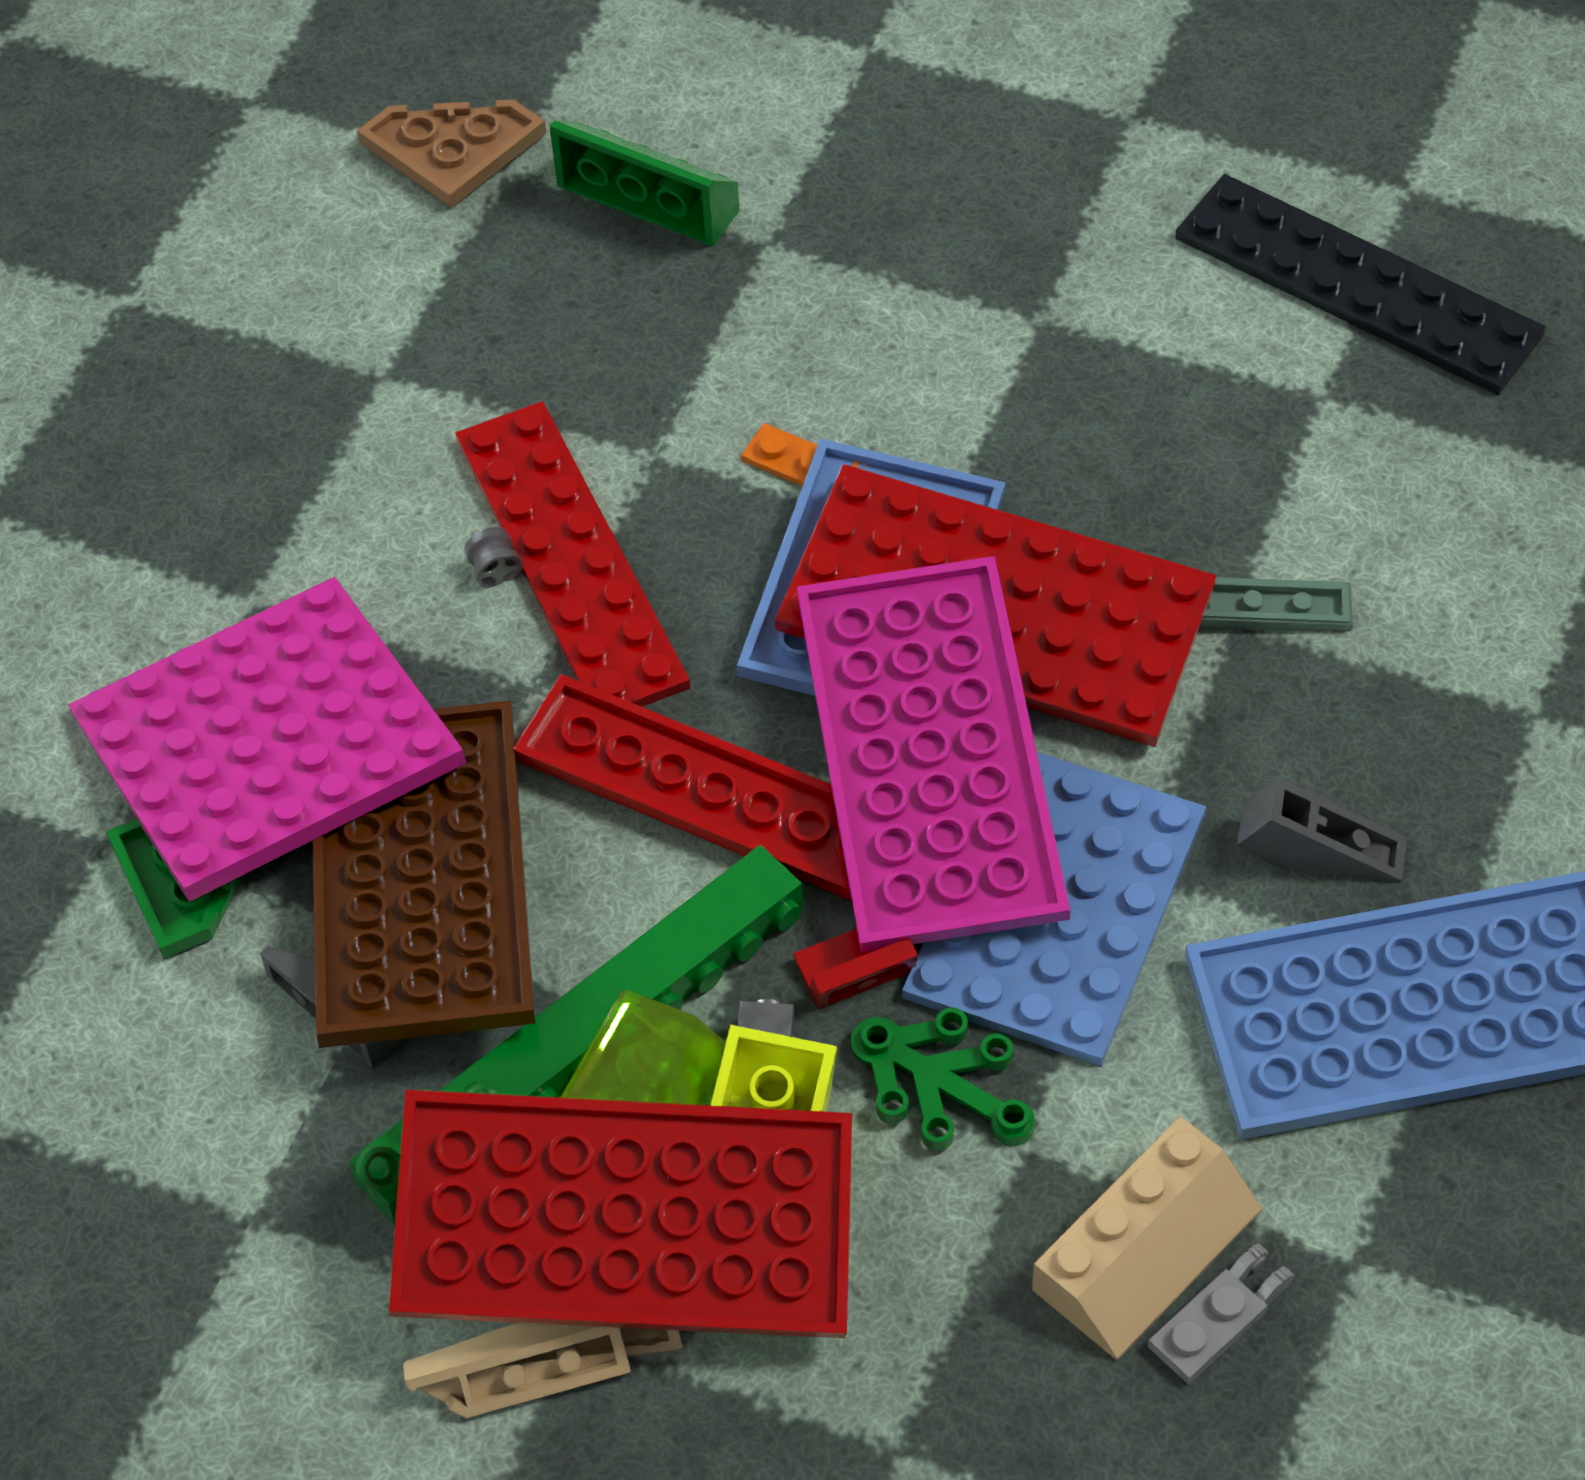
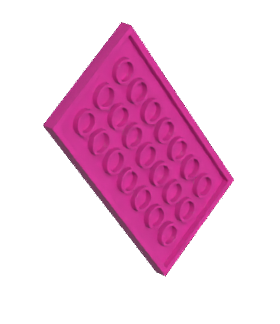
M995 556L797 586L798 603L861 953L875 951L903 939H911L913 944L1070 920V906Z

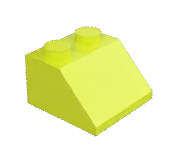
M730 1025L711 1106L828 1112L837 1046Z

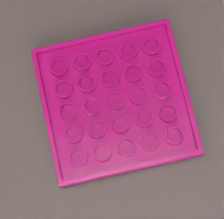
M335 577L68 704L84 736L189 902L467 763L461 746Z

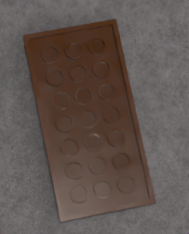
M511 700L433 709L463 749L467 763L313 840L316 1036L319 1048L536 1024L517 763L515 751H513L515 735Z

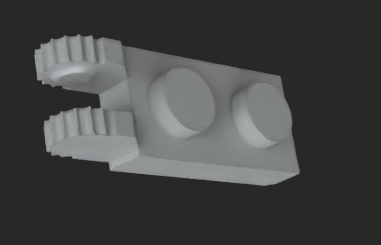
M1256 1244L1249 1248L1246 1253L1238 1258L1230 1271L1225 1269L1148 1340V1348L1188 1385L1266 1313L1267 1306L1293 1281L1294 1274L1285 1266H1282V1268L1273 1272L1263 1282L1256 1294L1242 1283L1250 1274L1258 1271L1264 1264L1269 1253L1262 1245Z

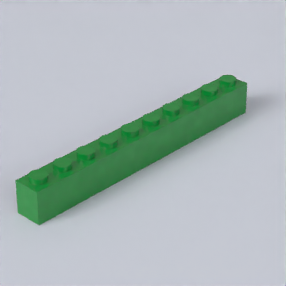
M760 844L535 1017L536 1024L521 1027L439 1091L462 1093L464 1088L470 1083L484 1082L491 1085L496 1093L500 1095L560 1098L576 1085L579 1088L589 1085L599 1075L602 1065L617 1053L623 1056L634 1050L647 1029L656 1022L665 1024L671 1021L680 1012L683 1001L697 990L704 993L712 989L721 979L723 970L737 959L744 962L752 958L760 949L763 939L778 928L780 931H784L790 928L802 913V883ZM478 1088L473 1092L487 1094L482 1088ZM403 1119L348 1160L357 1186L394 1226L396 1222L398 1184L387 1191H376L365 1187L357 1177L356 1162L360 1154L372 1146L389 1147L398 1154H401ZM376 1157L369 1163L368 1170L373 1178H380L384 1175L386 1163L381 1157Z

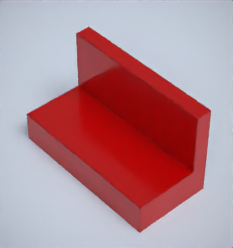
M856 928L793 953V958L819 1010L910 974L911 969L916 966L918 954L911 939H903L875 951L861 953Z

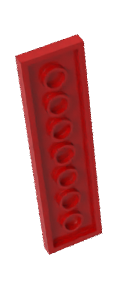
M544 402L535 403L455 432L457 443L500 528L505 529L512 539V550H515L522 560V572L576 679L641 707L691 689L688 675Z
M560 674L513 748L516 761L742 856H746L761 844L797 879L852 901L832 787L827 782L563 674Z

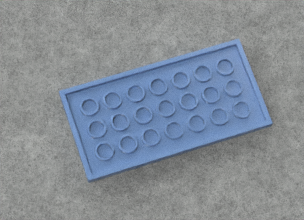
M1585 871L1186 945L1185 958L1240 1140L1585 1074Z

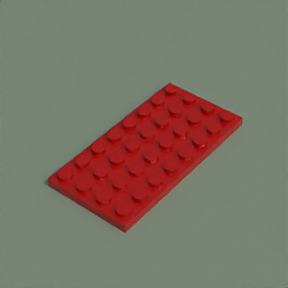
M842 465L775 618V630L805 639L797 597V586L995 556L1027 708L1156 747L1215 588L1217 575L853 466Z
M405 1090L389 1317L845 1338L847 1335L853 1113Z

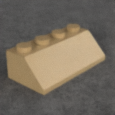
M1180 1116L1034 1263L1032 1291L1118 1361L1262 1211V1208L1225 1151Z

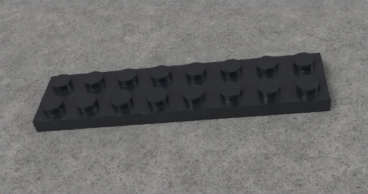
M1225 173L1176 229L1175 239L1498 396L1545 335V325Z

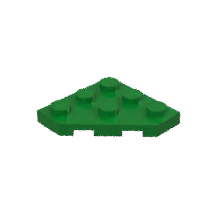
M137 819L106 831L113 851L163 959L211 940L244 875L189 902Z

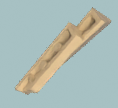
M515 1323L408 1360L403 1363L407 1389L415 1392L418 1388L446 1402L449 1410L469 1418L630 1373L631 1370L627 1356L677 1350L683 1348L679 1330Z

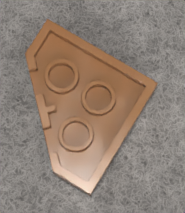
M514 99L496 100V107L470 108L469 102L433 104V110L408 111L407 105L388 106L357 130L358 140L361 145L451 208L547 133L545 120Z

